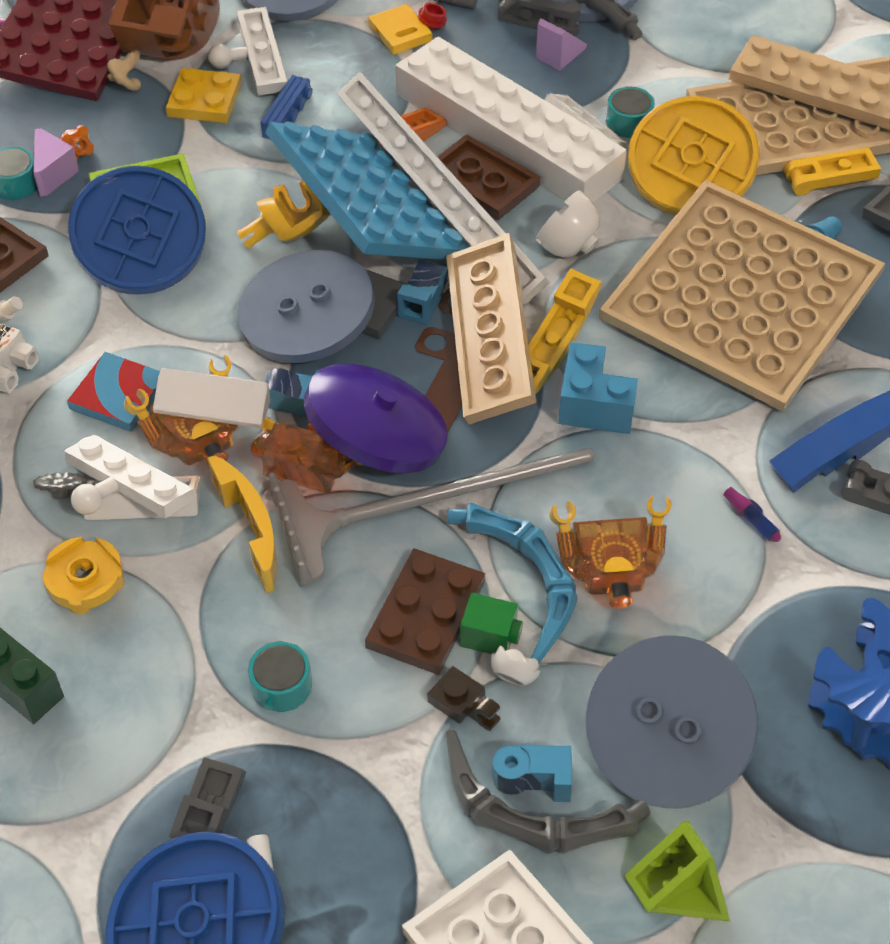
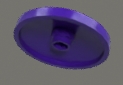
M358 364L331 365L319 370L312 377L305 392V413L316 432L337 451L363 465L393 473L419 472L434 465L446 446L448 437L447 427L442 415L434 404L415 387L385 371Z

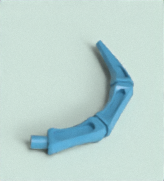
M473 502L468 503L467 509H448V524H466V530L470 534L482 533L507 542L516 550L521 551L525 557L532 560L544 578L545 590L548 594L546 597L548 616L531 658L537 659L538 664H540L562 634L575 609L578 599L575 582L557 557L543 530L539 527L535 528L530 521L510 518L485 509Z

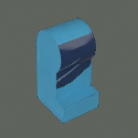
M420 260L416 264L407 285L403 284L397 293L398 317L427 325L441 299L447 282L448 268ZM413 303L422 305V312H414L409 307Z
M282 368L271 369L265 380L269 385L271 399L268 408L307 417L304 409V395L313 376L299 373L293 374Z
M510 745L502 747L495 753L492 761L494 785L502 793L515 795L524 790L554 791V802H571L572 746Z

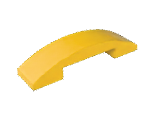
M571 268L553 295L555 303L528 344L535 395L547 383L567 355L570 342L576 340L602 285L601 281Z
M215 455L208 457L211 479L224 507L240 503L257 538L249 542L252 564L266 593L274 591L277 577V556L272 524L264 502L253 485L235 467Z

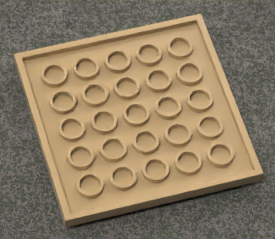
M705 180L599 309V319L784 412L883 273L885 263Z

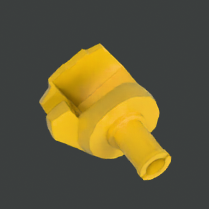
M302 179L299 185L306 200L305 207L299 208L295 205L285 184L275 186L273 188L274 197L257 201L261 216L244 228L239 229L237 233L240 239H243L252 232L254 233L252 237L243 242L248 249H251L252 246L272 233L277 235L282 242H291L306 236L330 216V212Z

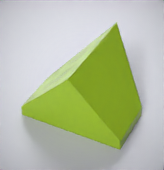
M683 821L624 875L648 913L654 912L730 921L714 858L689 821Z

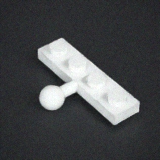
M266 7L237 11L238 24L245 47L229 49L225 45H215L208 53L210 64L214 68L225 69L232 61L248 59L258 96L281 92L287 83V78Z
M95 435L86 437L74 446L64 450L68 464L100 481L95 486L82 484L72 492L71 504L80 514L89 515L95 513L100 508L102 499L116 491L163 518L169 517L194 501L193 488Z

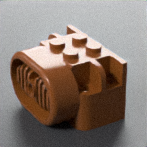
M116 0L108 25L123 52L130 53L137 49L140 55L151 56L160 60H179L196 54L207 44L218 21L220 3L219 0Z

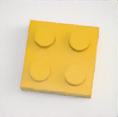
M181 68L166 105L167 117L228 124L242 85L241 74Z

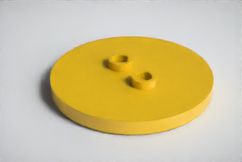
M680 97L657 106L637 125L629 144V171L636 189L650 204L661 211L677 215L705 180L743 197L751 187L757 174L759 164L758 139L746 117L733 106L710 97Z

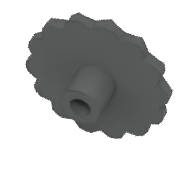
M57 472L39 476L33 482L34 488L53 492L54 498L64 499L69 497V490H74L82 484H87L86 476L79 473Z

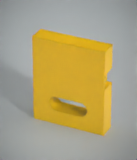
M408 4L368 17L369 27L374 33H379V39L393 55L432 41V32L419 21L418 16Z

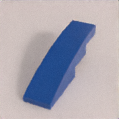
M890 390L857 405L807 434L769 461L771 468L794 493L821 472L826 477L850 458L854 457L856 460H859L890 437Z

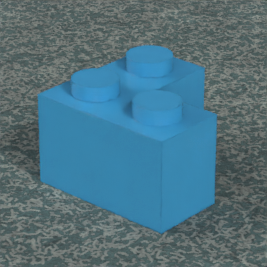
M570 342L560 396L558 424L630 434L638 378L603 374L605 346Z

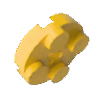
M83 537L72 538L62 542L48 554L45 561L47 566L43 573V582L48 595L55 603L69 608L75 614H84L91 608L107 602L123 587V565L117 549L104 539L95 537V542L83 541ZM82 568L84 571L93 569L87 577L77 578L76 571Z

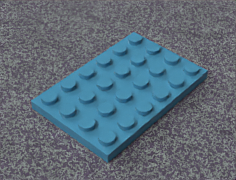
M289 121L285 122V124L269 123L265 132L363 254L447 260L446 255L469 248L462 240L461 234L450 227L444 220L445 216L431 205L427 200V195L417 189L411 182V177L397 166L393 156L384 151L374 135L367 132H362L361 134L350 133L344 129L328 130L317 125H312L311 127L299 126Z

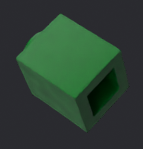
M471 592L460 625V647L492 654L496 653L499 646L504 647L505 651H507L511 643L518 645L523 627V621L517 620L518 604Z

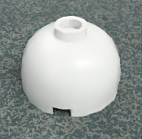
M578 190L564 202L566 206L559 212L556 210L536 236L538 238L536 242L554 256L568 258L573 257L580 251L587 254L599 241L595 236L600 227L598 210L593 202Z

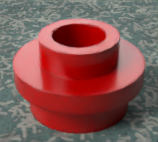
M429 2L424 4V7L419 10L418 19L430 30L443 28L447 22L446 10L439 4Z

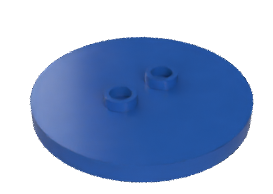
M126 166L99 175L82 189L70 211L68 233L71 248L77 262L93 280L117 292L140 295L156 293L170 288L183 280L193 270L204 249L206 226L204 213L198 199L181 180L156 168Z
M196 832L182 835L154 848L137 862L126 875L110 906L106 925V944H280L285 921L282 889L270 865L253 847L244 841L216 832Z

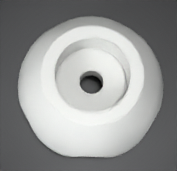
M499 646L496 653H492L491 666L494 675L510 684L525 687L535 681L541 670H538L539 664L537 659H526L517 649L505 651L504 647Z

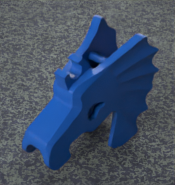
M867 598L863 601L861 612L862 620L867 622L860 624L856 631V645L865 647V666L857 672L847 665L830 647L822 649L816 660L813 676L815 681L811 687L808 707L821 711L825 718L822 728L836 731L846 746H850L855 752L860 754L861 760L878 758L890 769V610L879 600Z

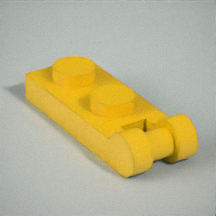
M868 147L793 160L784 166L783 172L786 178L792 181L791 187L797 196H804L814 189L879 178L881 167Z

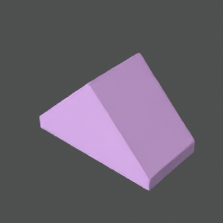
M540 18L537 29L536 59L560 71L581 54L588 44Z
M35 129L34 175L40 197L49 195L78 173L79 168L73 146L43 129Z

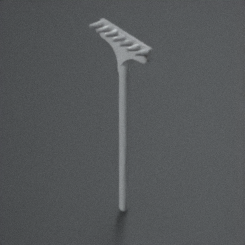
M585 448L335 511H323L310 505L304 499L295 481L286 479L279 482L274 472L269 474V488L301 586L316 582L324 576L325 567L322 559V549L329 536L338 528L346 527L350 523L593 461L595 454L592 449Z

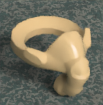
M134 49L123 59L110 60L107 64L110 74H107L106 77L110 81L124 86L126 89L138 91L141 87V82L137 78L129 79L127 74L139 61V50Z

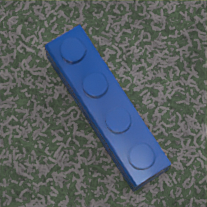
M296 75L290 77L261 121L262 138L270 139L265 133L270 122L285 124V122L289 121L295 123L297 115L304 109L306 101L312 96L313 90L310 87V80L308 78L297 77Z

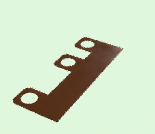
M449 288L443 295L438 307L442 312L452 314V308L447 304V300L450 297ZM428 327L422 332L415 348L420 353L444 360L425 396L442 415L448 433L462 407L455 334L435 327ZM439 334L445 337L447 345L442 350L432 351L425 346L424 341L430 335Z

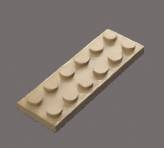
M751 35L730 69L729 80L890 130V76L884 73L873 72L857 67L854 64L843 63L824 55H817L800 50L794 46H787L765 37Z
M508 233L446 255L464 419L470 425L535 404L536 395L515 245L512 237Z

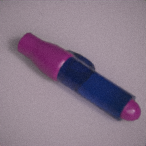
M729 487L724 492L723 496L731 503L732 507L766 539L773 542L781 540L780 530L763 515V509L755 501L738 493L733 487Z

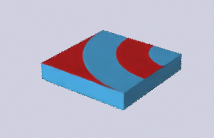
M104 352L67 400L70 410L132 432L140 419L137 415L129 414L125 410L124 400L128 396L133 405L142 406V402L136 393L138 389H142L149 397V403L146 407L148 410L155 398L160 371Z

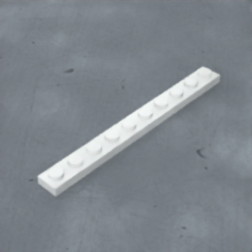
M360 71L337 93L471 246L506 234ZM514 243L522 302L526 305L550 281Z

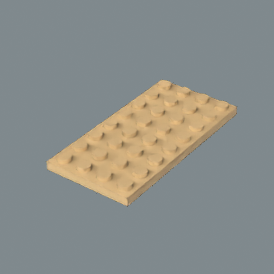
M890 56L847 63L890 76ZM732 81L688 88L686 91V96H704L723 101L733 106L746 117L755 131L759 144V164L756 175L783 171L784 166L793 160L868 147L874 156L890 153L889 129Z

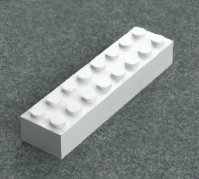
M436 37L395 65L396 95L419 109L428 108L447 121L446 126L462 136L468 134L541 177V186L565 201L573 193L580 190L592 202H595L624 179L627 149L440 37Z

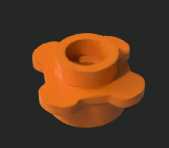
M85 126L69 129L61 136L62 141L74 147L77 161L79 157L85 154L91 155L94 151V145L88 138L89 130Z

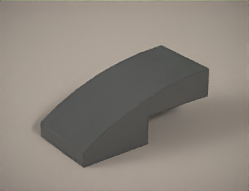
M203 757L190 795L184 794L169 837L176 838L196 832L221 833L236 801L246 771L242 768Z

